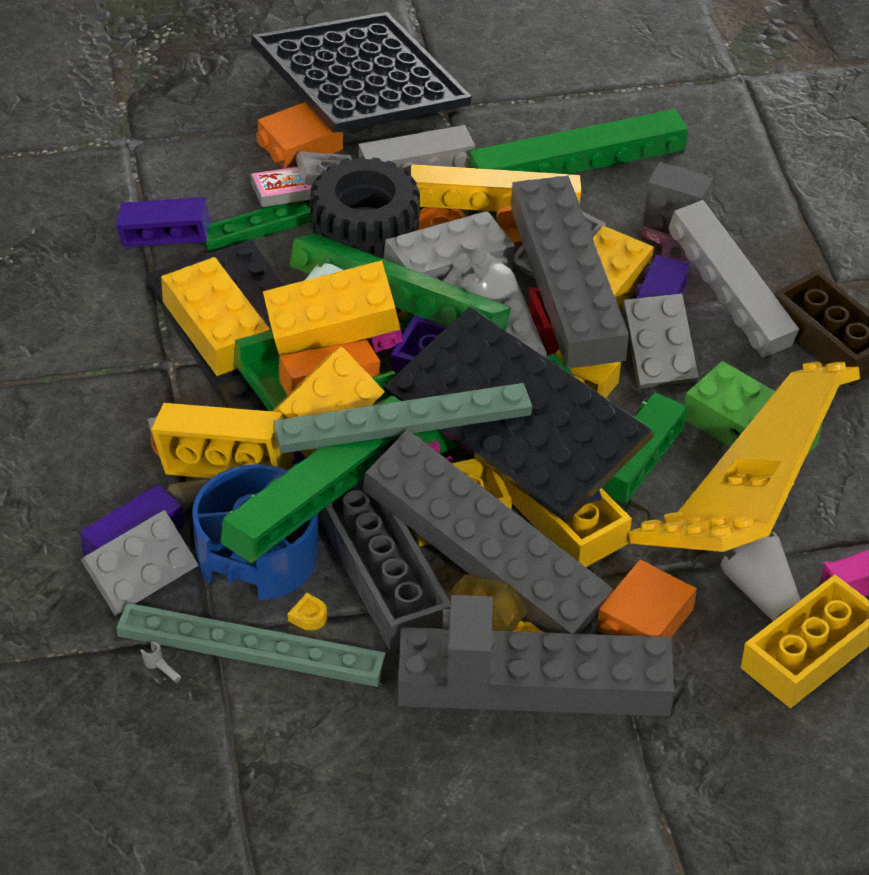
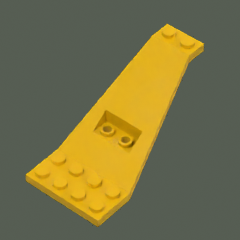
M810 362L803 364L802 370L791 372L678 512L665 514L664 520L661 521L648 520L641 522L640 528L629 531L630 544L724 552L769 536L839 385L859 380V367H846L845 362H833L826 364V367H822L821 362Z

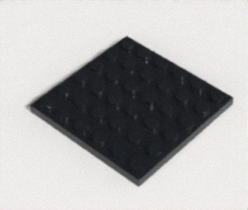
M388 12L252 35L251 45L333 133L470 106L472 96Z

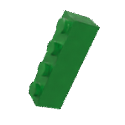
M656 392L647 402L643 401L635 418L651 428L654 437L602 487L611 498L623 504L630 500L684 429L688 406Z

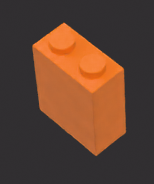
M305 102L258 119L257 142L270 153L273 161L279 163L283 169L297 166L296 155L299 151L333 154L343 150V132L333 133Z
M640 559L599 608L596 630L603 633V635L672 637L693 611L697 588Z

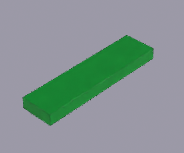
M305 201L268 206L214 222L209 226L207 242L202 243L209 253L311 222L310 208Z

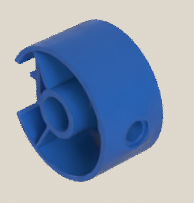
M262 464L238 466L214 476L198 492L193 504L196 562L199 565L197 566L199 572L208 584L213 580L212 571L227 575L228 583L230 584L235 579L257 585L258 600L261 601L286 595L300 587L311 576L316 567L319 554L318 513L301 525L305 532L299 539L290 544L284 538L253 563L248 562L221 544V524L226 514L238 509L246 503L249 497L257 495L268 487L272 480L279 479L288 470Z

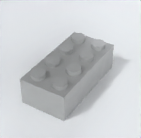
M486 211L385 239L384 260L443 281L454 267V259L462 253L470 255L479 251H487L490 255L496 257H506L508 261L504 265L512 271L515 245L489 212Z

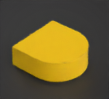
M306 593L288 612V621L304 630H317L323 627L327 621V607L323 601Z

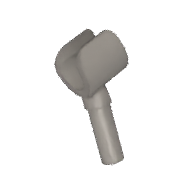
M150 642L153 653H146L141 649L143 663L147 668H158L175 683L180 681L181 676L163 659L159 643Z

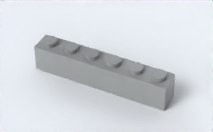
M701 200L675 210L668 228L672 238L678 241L684 249L687 258L695 264L701 273L702 279L711 286L716 293L718 301L730 312L734 323L746 334L751 346L757 349L762 358L791 347L799 328L705 201Z

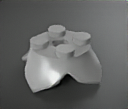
M479 251L470 255L466 253L458 255L453 261L454 267L443 280V282L494 301L503 299L518 291L514 273L504 265L507 264L508 259L506 257L490 255L487 251Z

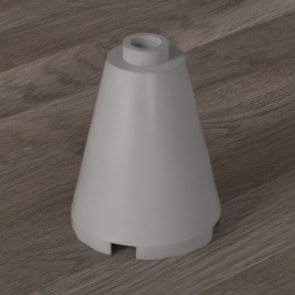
M772 532L771 537L767 536L733 548L735 555L730 560H728L727 556L722 559L720 566L724 574L772 621L776 620L801 600L780 538L775 532Z

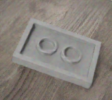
M682 293L624 300L622 306L629 334L638 389L696 382L699 376Z
M165 510L81 559L115 616L124 610L126 603L136 604L199 566Z

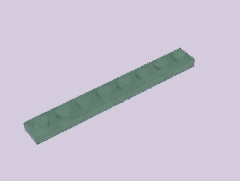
M524 383L274 420L273 430L279 452L287 453L402 435L407 429L412 433L528 416L532 413V404Z
M126 603L116 628L118 637L149 643L154 641L164 646L378 687L386 661L385 652Z

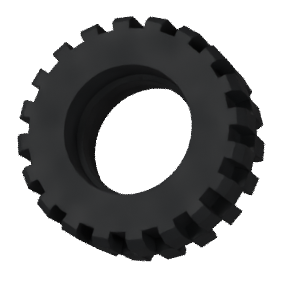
M356 157V160L344 159L341 160L340 164L336 165L334 163L326 171L323 170L312 184L310 218L311 229L315 234L383 258L385 239L419 229L420 191L417 183L401 166L397 168L396 164L391 161L383 162L380 158L372 157V159H365V157ZM358 207H371V208H376V209H374V210H357V209H353V208H358Z

